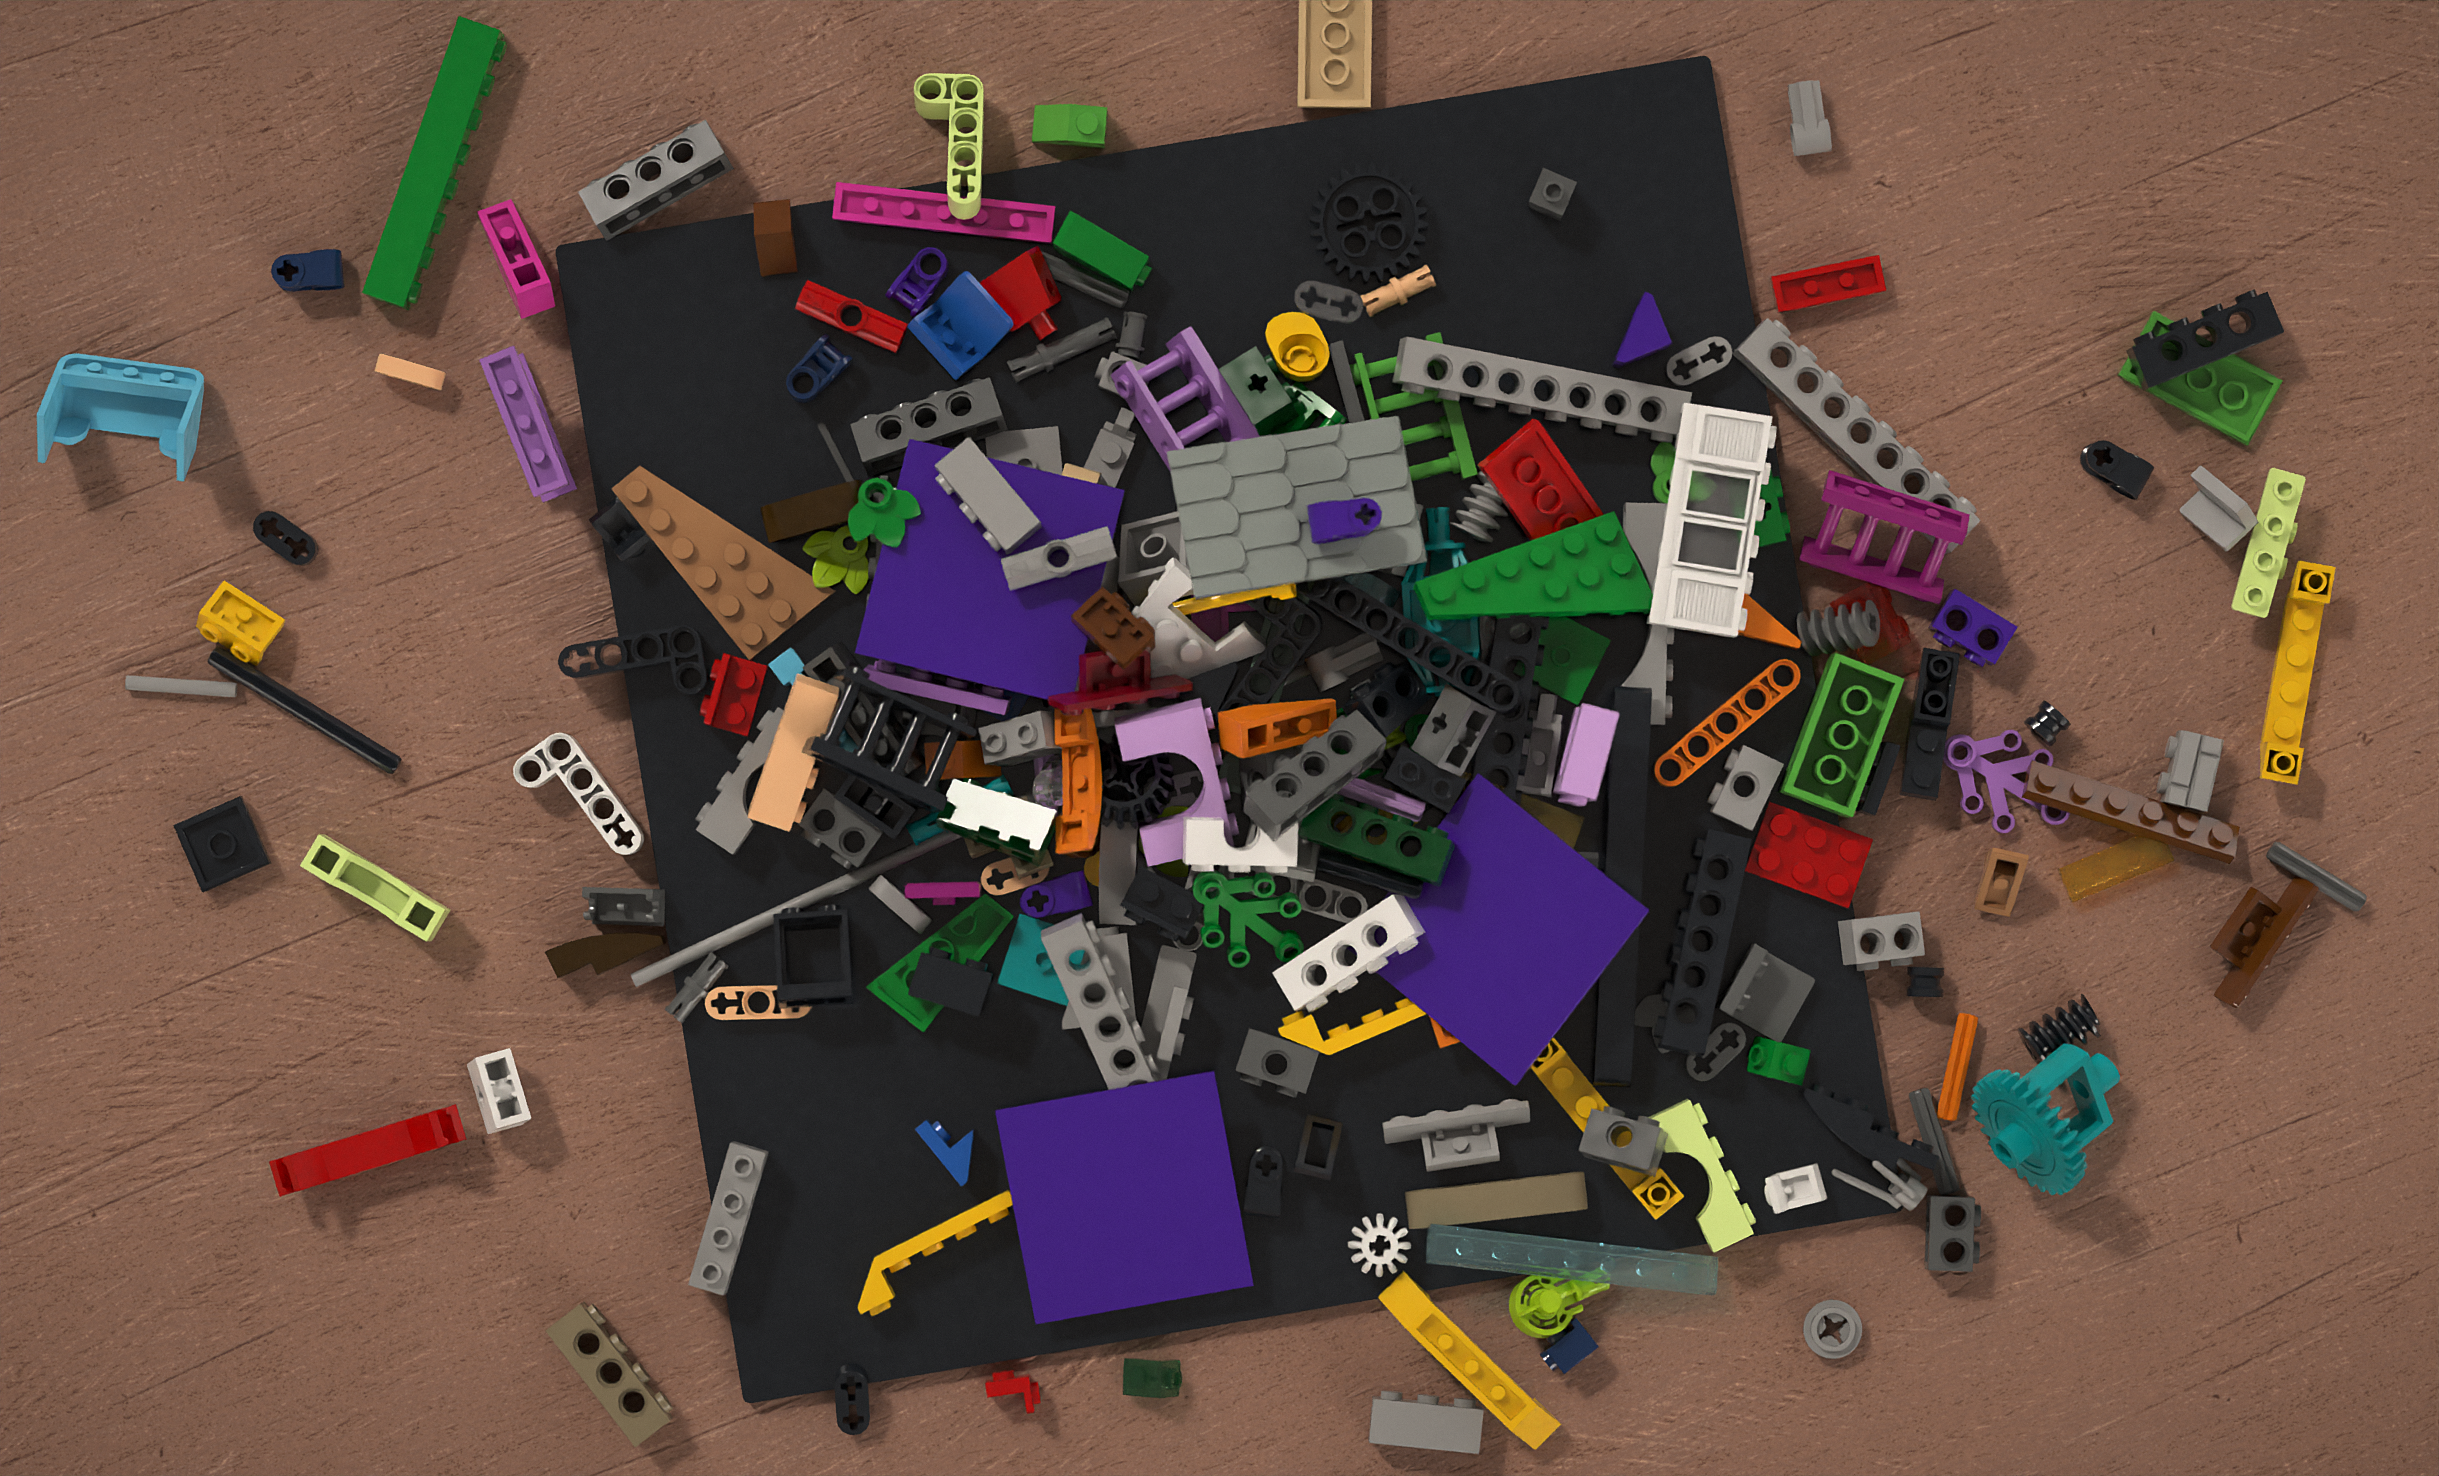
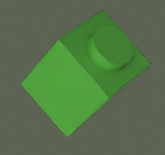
M1077 104L1035 105L1032 143L1105 149L1107 107Z

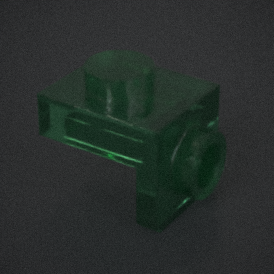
M1124 1358L1123 1395L1152 1398L1179 1396L1182 1384L1180 1360Z

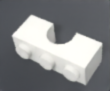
M1184 817L1183 862L1191 864L1192 871H1214V865H1228V871L1251 872V866H1265V872L1287 873L1288 866H1297L1298 823L1274 842L1257 825L1256 837L1249 845L1233 847L1224 838V820L1222 818Z

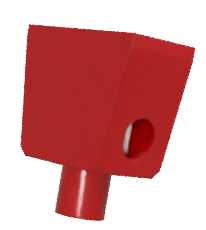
M1038 246L1024 252L980 282L983 288L1013 320L1014 325L1010 331L1013 332L1029 323L1038 339L1042 340L1058 329L1047 310L1061 301V295Z

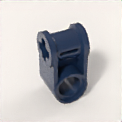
M338 249L286 254L278 257L272 265L271 273L273 279L281 289L288 292L307 290L327 291L344 288L342 253ZM292 265L295 271L299 272L292 276V281L288 282L281 273L287 272V266Z
M824 334L816 341L804 358L787 376L788 392L792 399L797 402L808 403L813 401L853 360L850 355L845 356L829 341L830 336L828 334ZM822 353H825V354H826L829 358H831L835 363H832V362H831L826 356H824ZM803 375L810 377L814 381L812 390L805 394L798 393L793 388L795 379Z

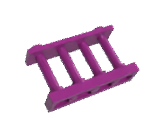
M1829 470L1824 483L1821 501L1828 502L1830 505L1817 539L1804 536L1799 560L1807 562L1815 568H1826L1911 595L1916 600L1922 602L1930 601L1940 604L1944 579L1937 578L1936 576L1949 543L1954 542L1963 545L1970 514ZM1844 509H1850L1865 515L1852 550L1831 544ZM1879 520L1888 521L1900 526L1887 561L1866 555ZM1914 531L1935 536L1922 572L1901 566Z

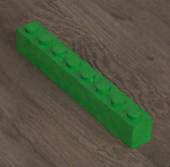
M458 16L362 291L367 297L405 310H409L411 303L416 304L418 302L423 284L418 282L423 268L429 269L435 253V249L430 248L435 234L440 235L442 233L447 214L443 213L447 199L453 200L458 188L459 180L454 179L459 165L465 166L470 154L471 145L467 144L471 130L475 132L478 130L483 116V111L479 110L483 96L489 97L494 85L495 76H492L491 72L495 61L500 63L506 51L507 42L503 41L504 34L499 29Z

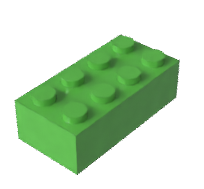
M1830 654L1778 792L1845 818L1853 817L1904 679L1841 654Z

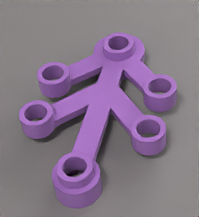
M2006 730L2000 736L1976 742L1967 735H1954L1946 740L1943 761L1949 768L1957 771L1963 794L1960 806L1965 813L1976 814L1982 810L1984 805L1982 796L1976 793L1973 769L1985 776L1994 812L1991 824L1996 832L2008 833L2015 826V819L2008 810L2004 789L2037 808L2040 817L2047 824L2059 825L2068 819L2069 812L2060 810L2059 815L2053 818L2047 813V805L2022 798L2024 783L2012 776V774L2027 771L2031 761H2035V757L2039 753H2044L2048 758L2046 765L2052 766L2053 756L2048 750L2038 749L2029 756L1992 764L1980 755L2001 749L2006 752L2018 750L2022 744V737L2017 731ZM2007 734H2013L2017 739V743L2013 748H2009L2004 744V737ZM1957 746H1962L1966 749V756L1962 760L1954 757L1953 751ZM1970 796H1974L1978 800L1979 804L1975 810H1969L1966 807V799ZM2001 815L2007 816L2010 821L2009 827L2004 830L2000 829L1997 825V819Z

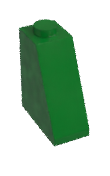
M1072 211L1069 212L1053 242L1056 252L1127 288L1131 292L1136 285L1143 287L1152 270L1151 267L1147 266L1149 262L1148 255Z

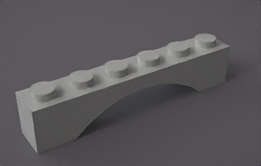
M1626 502L1623 505V531L1652 592L1658 567V550L1662 542L1665 523L1663 521L1664 512L1668 503ZM1649 624L1648 637L1642 655L1630 676L1621 686L1652 688L1651 725L1663 726L1665 725V718L1672 717V696H1666V681L1673 680V659H1667V644H1673L1674 628Z

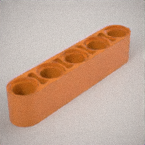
M1783 659L1775 661L1766 667L1655 760L1652 766L1654 780L1664 787H1673L1682 783L1796 688L1801 678L1798 666L1790 660ZM1778 666L1787 667L1792 673V680L1786 687L1778 686L1773 680V672ZM1749 690H1758L1763 695L1764 703L1759 710H1751L1746 706L1744 698ZM1722 713H1728L1735 719V729L1729 734L1720 732L1716 726L1717 718ZM1695 736L1702 737L1707 743V751L1702 757H1694L1688 750V743ZM1665 760H1672L1679 767V774L1673 781L1665 780L1660 774V765Z

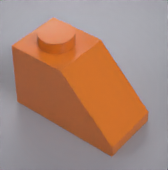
M981 740L957 741L940 780L1000 777L1002 775L1001 766L984 763ZM940 742L924 743L926 774Z

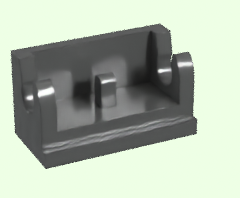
M582 888V897L589 901V909L583 912V917L585 920H592V924L664 926L665 889Z

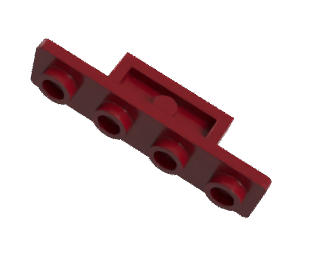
M1147 650L1142 652L1124 670L1104 651L1079 655V691L1048 696V704L1061 710V713L1064 715L1083 714L1084 709L1089 708L1100 710L1114 709L1117 703L1143 704L1148 702V698L1157 696L1166 699L1177 698L1180 696V692L1193 690V682L1176 674L1151 678V652L1149 653Z

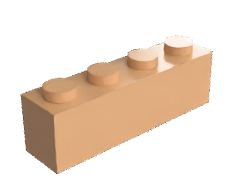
M798 673L796 674L749 806L748 818L790 832L793 822L800 824L807 802L801 801L805 788L812 790L819 768L813 767L816 759L802 753V749L807 738L820 737V734H825L828 723L839 702V687Z

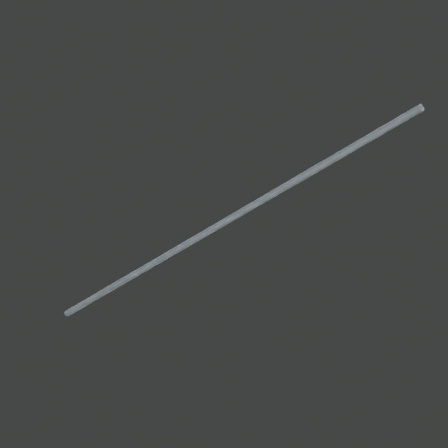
M1305 663L1294 668L1287 677L1284 686L1310 675L1307 664ZM1234 703L1230 710L1239 708L1240 703ZM1062 775L1056 777L1057 793L1063 790ZM1036 787L1014 797L1019 799L1027 796L1029 802L1036 803ZM945 830L919 843L917 846L915 843L910 844L630 974L636 987L645 984L710 952H714L774 924L773 914H780L782 909L797 907L805 910L962 836L951 832L947 833Z

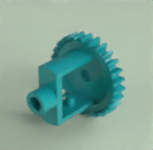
M2062 1044L2021 1079L2020 1073L2015 1072L2012 1074L2008 1069L2003 1071L1998 1069L1987 1074L1972 1089L1974 1094L1971 1095V1099L1975 1102L1972 1105V1109L1978 1113L1975 1116V1120L1984 1125L1980 1129L1981 1132L1990 1136L1991 1139L1988 1141V1144L1991 1146L1995 1156L2009 1169L2016 1168L2020 1179L2026 1176L2031 1187L2037 1184L2041 1192L2048 1190L2050 1195L2058 1193L2060 1196L2069 1192L2085 1176L2087 1163L2084 1160L2086 1153L2079 1151L2113 1123L2104 1094L2120 1081V1075L2112 1061L2103 1054L2096 1053L2090 1057L2086 1051L2075 1045ZM2067 1079L2079 1113L2071 1120L2070 1118L2060 1120L2057 1115L2061 1111V1106L2050 1109L2048 1102L2051 1100V1095L2048 1094Z

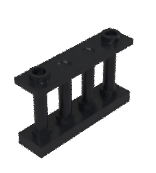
M850 666L849 669L844 668L836 671L833 678L845 683V688L825 734H820V737L807 738L802 753L932 813L943 811L949 797L939 793L941 789L938 786L958 737L963 739L975 737L977 730L968 726L969 720L963 716L949 712L948 716L869 680L870 674L862 669ZM859 691H862L879 699L859 748L854 749L852 753L840 747L841 741H839V737ZM892 706L912 714V717L892 764H887L886 768L873 763L874 757L872 753ZM927 721L944 729L945 732L925 779L916 783L906 778L908 773L905 769L923 726Z

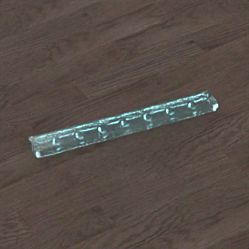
M1430 1224L1428 1227L1426 1263L1711 1296L1717 1293L1718 1257Z

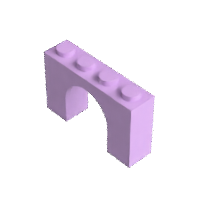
M1201 698L1115 717V728L1123 761L1163 752H1173L1184 755L1192 760L1203 776L1201 793L1195 803L1188 809L1175 815L1153 819L1150 824L1145 821L1139 823V831L1148 867L1183 859L1184 817L1222 818L1224 820V838L1229 845L1234 847L1232 836L1238 835L1239 830L1235 813L1227 814L1224 801L1230 800L1231 795L1227 778L1219 779L1216 766L1223 764L1219 743L1211 744L1208 730L1215 729L1211 708L1203 709Z
M1584 703L1580 707L1574 708L1552 792L1559 795L1558 802L1581 807L1586 806L1587 802L1596 800L1619 713Z

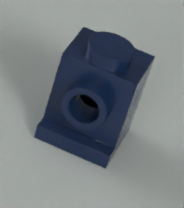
M1572 1316L1570 1321L1573 1325L1568 1330L1564 1328L1562 1331L1547 1337L1546 1340L1550 1344L1539 1354L1552 1371L1559 1367L1565 1374L1599 1347L1575 1316Z

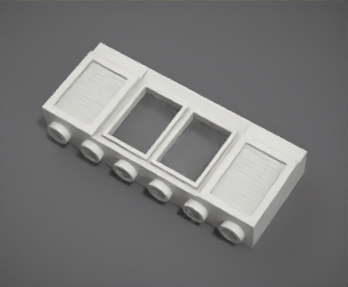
M1683 403L1680 411L1682 413L1680 429L1675 444L1674 467L1670 475L1668 504L1664 512L1663 521L1665 523L1662 542L1658 550L1659 560L1656 579H1654L1652 587L1651 610L1646 624L1734 638L1737 637L1738 630L1744 631L1746 626L1748 609L1742 608L1744 594L1751 593L1753 572H1747L1749 558H1756L1759 536H1755L1753 533L1755 521H1762L1765 500L1759 499L1761 484L1768 485L1771 463H1767L1765 460L1767 448H1774L1777 427L1771 426L1772 416Z

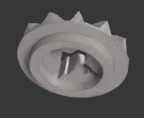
M1830 1299L1817 1303L1806 1314L1803 1333L1806 1343L1812 1351L1822 1357L1836 1359L1848 1355L1857 1347L1862 1336V1323L1853 1307L1843 1301ZM1826 1315L1834 1323L1846 1320L1842 1327L1838 1329L1839 1338L1842 1342L1839 1343L1831 1335L1818 1337L1826 1329L1823 1316Z

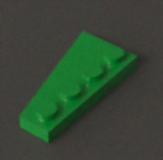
M984 894L872 981L866 988L919 1030L925 1032L944 1006L908 995L921 952L930 953L931 947L952 953L951 960L961 964H965L966 958L980 961L1015 916L987 894Z

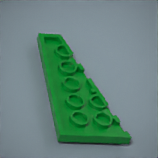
M1614 511L1415 582L1413 586L1427 620L1472 619L1473 616L1510 618L1511 615L1555 617L1586 616L1587 613L1624 615L1625 612H1643V614H1650L1653 598L1650 587Z

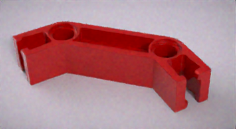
M455 1104L269 1161L279 1197L466 1140V1135Z

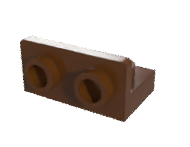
M1102 586L1071 615V621L1124 670L1142 652L1147 650L1150 653L1155 649V630L1145 618L1140 616L1137 619L1128 610L1127 602L1118 593L1113 592L1110 594Z

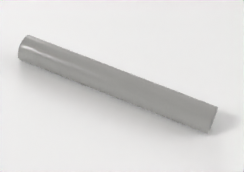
M127 675L125 680V689L135 691L236 697L238 689L237 683L130 675Z

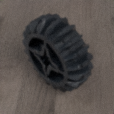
M1115 733L1112 735L1111 743L1107 744L1106 741L1100 738L1099 747L1102 771L1108 766L1110 768V774L1102 779L1100 817H1102L1103 825L1108 827L1113 821H1116L1117 828L1122 830L1125 822H1131V826L1136 829L1138 827V820L1142 818L1150 824L1152 821L1151 812L1162 815L1164 811L1162 804H1170V791H1173L1175 788L1174 779H1172L1174 769L1171 764H1168L1169 757L1167 753L1153 754L1127 760L1133 762L1123 761L1118 737ZM1118 774L1122 780L1127 779L1128 782L1131 780L1132 789L1128 783H1123L1122 780L1119 783ZM1155 776L1150 789L1141 796L1140 788L1147 783L1148 778Z

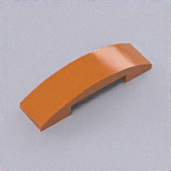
M1091 708L1084 709L1083 714L1064 715L1061 713V710L1054 709L1055 745L1062 748L1063 816L1055 817L1056 853L1064 854L1091 850L1098 831L1102 802L1101 755L1094 716Z

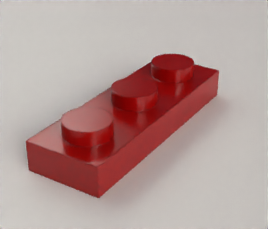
M1879 255L1770 277L1777 314L1886 291Z

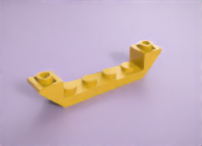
M2298 561L2285 599L2260 741V778L2298 785L2304 748H2300L2299 745L2323 608L2325 604L2330 603L2336 567L2305 561Z
M1404 998L1395 1002L1397 1010L1384 1015L1382 1009L1362 1016L1361 1019L1364 1024L1350 1029L1348 1023L1327 1031L1330 1038L1324 1041L1312 1014L1304 1016L1302 1010L1282 1018L1284 1026L1279 1027L1278 1030L1280 1035L1331 1055L1427 1013L1408 998Z
M1553 1037L1530 1068L1584 1133L1591 1108L1603 1111L1604 1106H1610ZM1630 1131L1622 1132L1618 1136L1616 1141L1617 1147H1625L1631 1142L1632 1133ZM1610 1165L1655 1220L1684 1197L1659 1166L1656 1176L1653 1177Z
M1006 1190L875 1256L857 1307L860 1314L869 1310L871 1316H874L891 1307L888 1300L896 1295L883 1271L884 1269L889 1268L890 1272L894 1273L911 1264L908 1257L920 1251L926 1257L944 1247L941 1242L942 1240L952 1235H955L956 1239L960 1240L977 1231L974 1224L988 1218L991 1224L1008 1216L1010 1213L1007 1208L1013 1205L1011 1192Z
M1404 1270L1378 1296L1381 1302L1413 1337L1511 1432L1534 1450L1561 1425L1536 1398L1532 1399L1431 1301L1430 1296Z

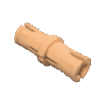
M1424 265L1422 268L1399 279L1396 276L1390 278L1388 284L1365 295L1363 294L1360 298L1364 307L1366 306L1369 317H1372L1374 314L1392 305L1407 303V298L1430 287H1435L1436 283L1433 276L1430 275L1428 266Z

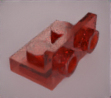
M1867 582L1829 604L1834 609L1836 616H1838V607L1841 604H1845L1848 607L1850 614L1852 613L1851 609L1854 602H1859L1864 611L1867 600L1873 601L1876 605L1880 619L1879 639L1873 647L1863 645L1860 649H1855L1861 662L1870 665L1910 643L1911 638L1909 637L1910 629L1907 622L1902 616L1897 615L1891 604L1892 596L1888 588Z

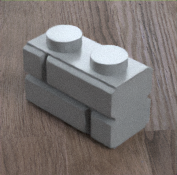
M2184 730L2176 731L2175 737L2169 736L2165 757L2170 758L2167 773L2161 772L2156 789L2157 793L2162 794L2161 802L2199 812H2208L2224 740Z

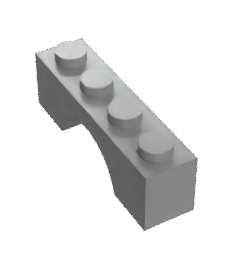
M779 707L774 713L770 710L766 712L757 726V729L762 732L754 744L749 740L746 742L736 758L741 761L734 774L729 771L726 772L716 787V790L721 793L713 805L706 802L695 819L700 823L696 829L698 832L733 855H736L756 825L753 819L748 818L746 790L753 775L764 766L784 711Z

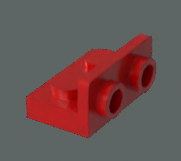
M723 653L721 660L715 659L710 674V680L715 681L711 695L705 694L699 714L705 717L703 724L749 737L769 666Z

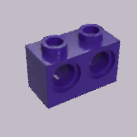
M1957 589L1950 590L1928 628L1935 632L1933 638L1948 648H1952L1954 644L1967 651L1964 655L1967 660L1983 668L1985 663L1990 666L1996 664L2016 631L2017 626ZM1950 611H1958L1963 615L1964 626L1960 631H1953L1947 626L1946 617ZM1982 630H1989L1995 636L1996 642L1991 650H1984L1978 644L1977 637Z

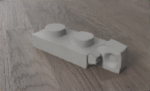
M1121 408L1115 424L1106 421L1103 429H1100L1084 466L1086 469L1102 473L1099 481L1101 485L1116 488L1135 445L1133 442L1137 434L1129 431L1135 414L1126 408Z
M1541 693L1538 711L1530 710L1529 717L1533 718L1530 740L1524 739L1522 754H1528L1526 772L1524 776L1518 775L1516 790H1520L1522 793L1546 797L1553 796L1552 792L1563 732V715L1555 714L1557 695Z

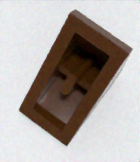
M790 199L753 203L754 236L761 276L798 273Z

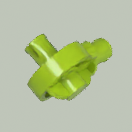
M1597 1268L1590 1273L1555 1287L1554 1284L1569 1278L1567 1272H1562L1555 1276L1548 1273L1531 1275L1520 1281L1512 1290L1509 1298L1510 1316L1517 1328L1524 1334L1534 1338L1550 1337L1562 1331L1569 1324L1572 1316L1583 1311L1582 1304L1567 1311L1565 1307L1608 1290L1610 1287L1609 1279L1595 1284V1280L1606 1275L1603 1269ZM1529 1283H1531V1284L1533 1285L1532 1287L1528 1288L1527 1290H1525V1291L1523 1292L1524 1288H1525ZM1538 1319H1540V1320H1549V1321H1545V1322H1543V1323L1540 1324V1321H1539ZM1551 1325V1329H1540Z

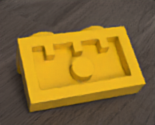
M223 580L200 610L196 627L207 640L221 643L230 649L233 656L239 660L258 666L264 651L283 628L285 619Z

